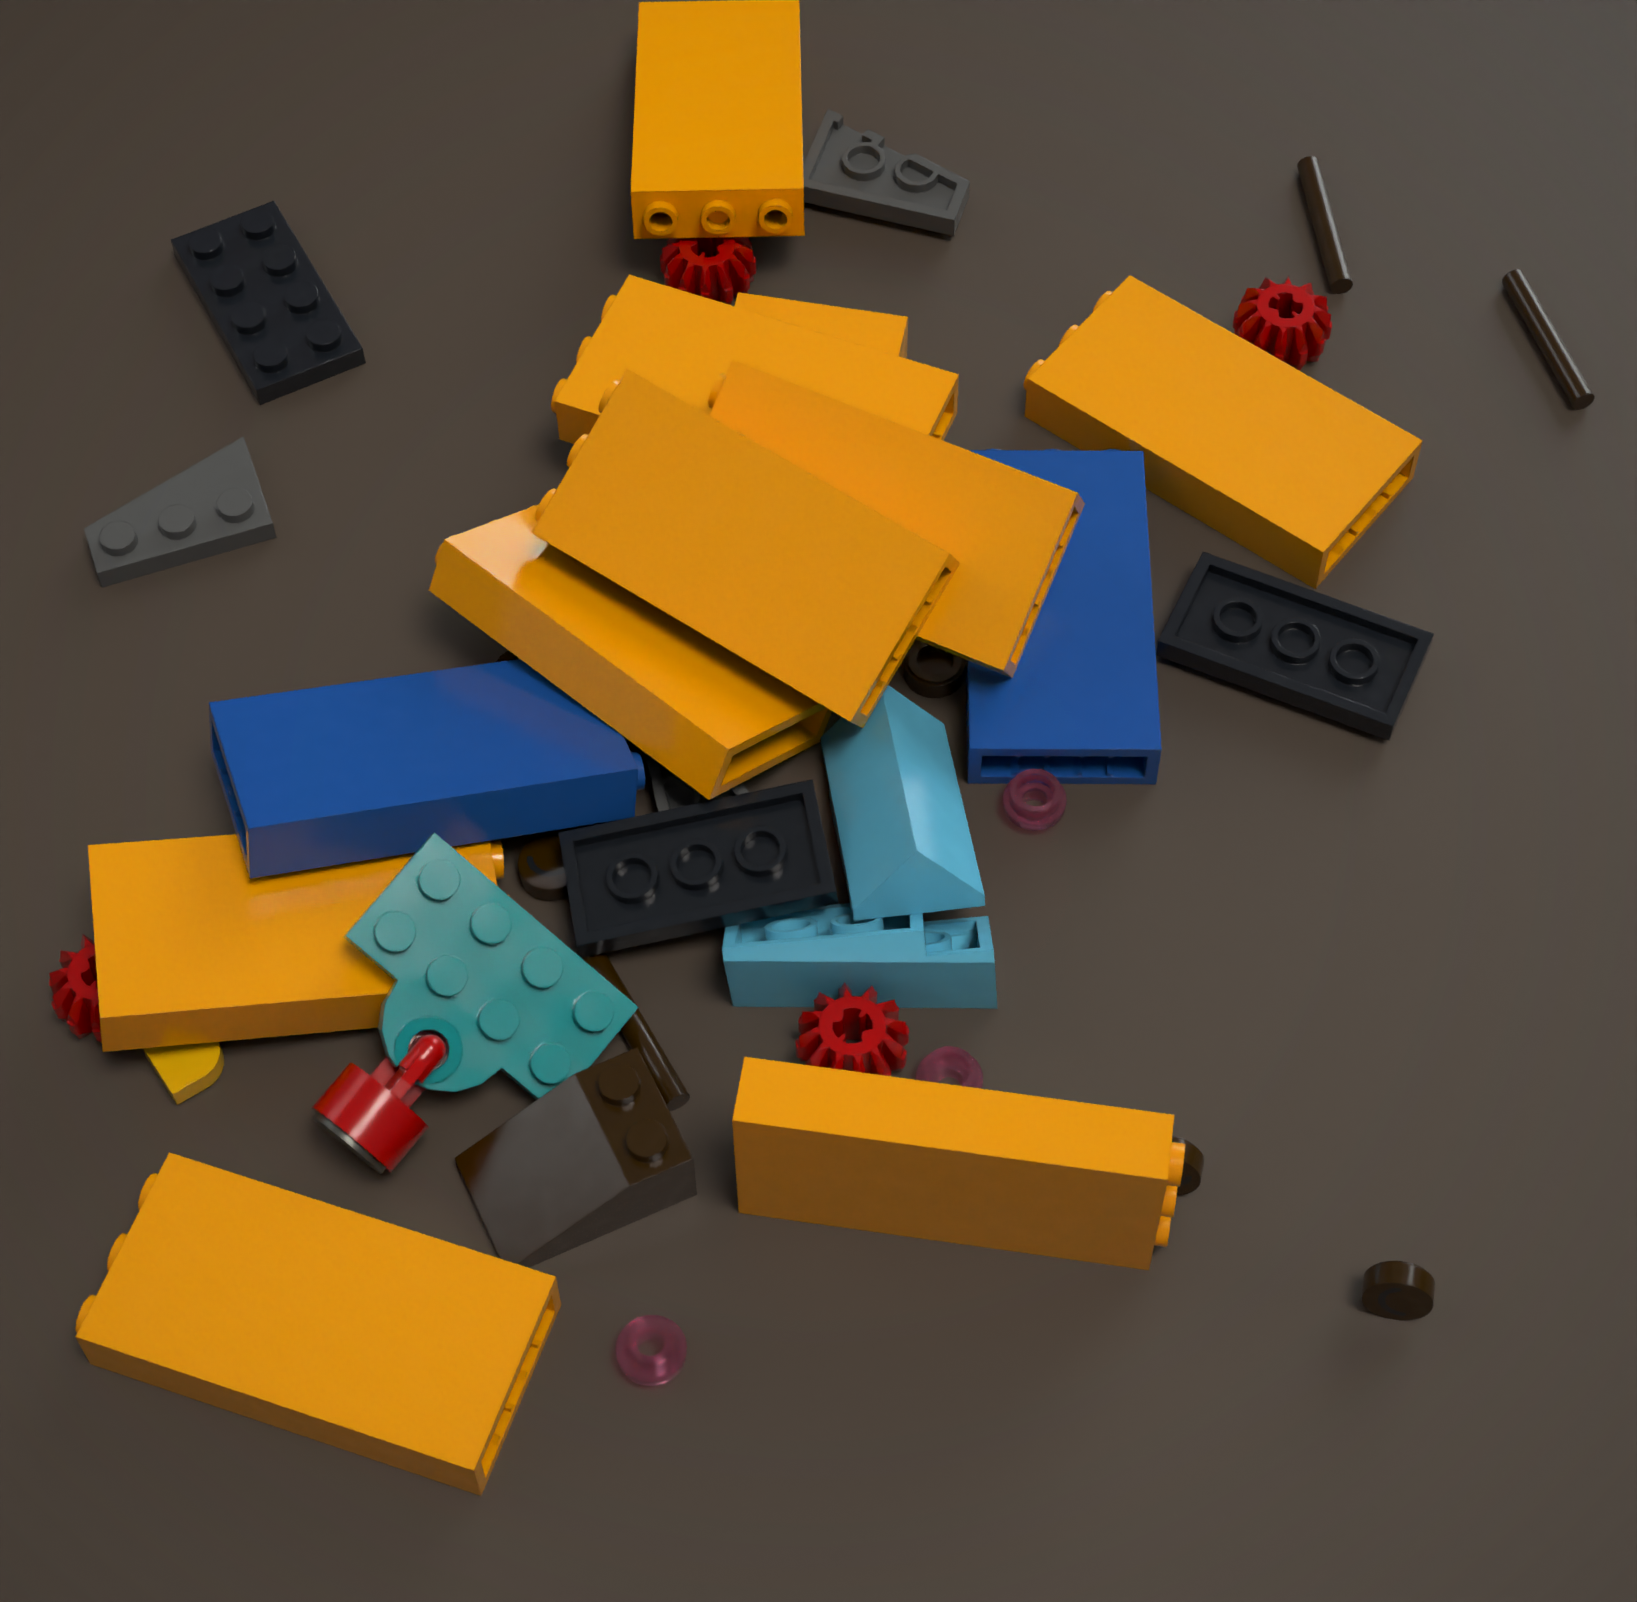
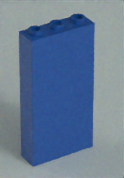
M1058 449L969 450L1078 492L1085 505L1013 678L966 660L967 784H1156L1162 747L1144 452L1121 451L1117 449L1103 451H1066Z
M521 659L209 702L211 754L250 879L414 853L434 832L452 847L635 817L637 791L643 790L645 787V771L642 758L638 752L631 753L626 743V738Z

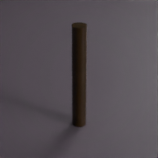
M1307 156L1302 158L1297 164L1299 176L1330 289L1335 294H1343L1352 288L1353 282L1319 160L1314 156Z
M1519 269L1508 272L1503 277L1502 284L1571 405L1576 410L1588 407L1594 401L1595 396L1522 270Z
M606 953L582 957L585 962L635 1003ZM637 1009L621 1028V1032L631 1049L638 1047L669 1111L679 1109L689 1101L690 1095L640 1010Z

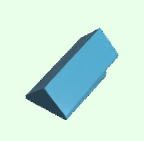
M888 685L863 728L841 717L821 737V749L829 783L830 807L854 921L985 906V894L945 726L941 721Z
M850 903L725 927L722 954L733 1007H814V999L817 998L819 992L834 1000L838 999L839 989L845 982L851 989L852 996L861 997L872 985L877 992V1004L895 999V1003L899 1008L998 1009L994 949L988 916L924 922L923 913L854 921Z

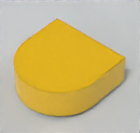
M219 1042L143 1048L146 1058L177 1105L210 1087L219 1078L224 1067V1054Z

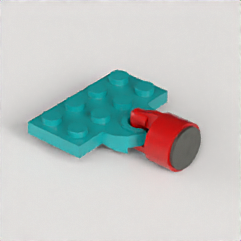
M434 832L344 935L347 941L395 980L381 1004L378 1031L380 1032L386 1056L370 1075L350 1062L312 1106V1109L316 1112L312 1118L380 1174L384 1170L392 1173L429 1128L410 1109L411 1105L425 1089L458 1092L481 1085L498 1070H501L535 1100H538L573 1074L589 1068L639 1007Z

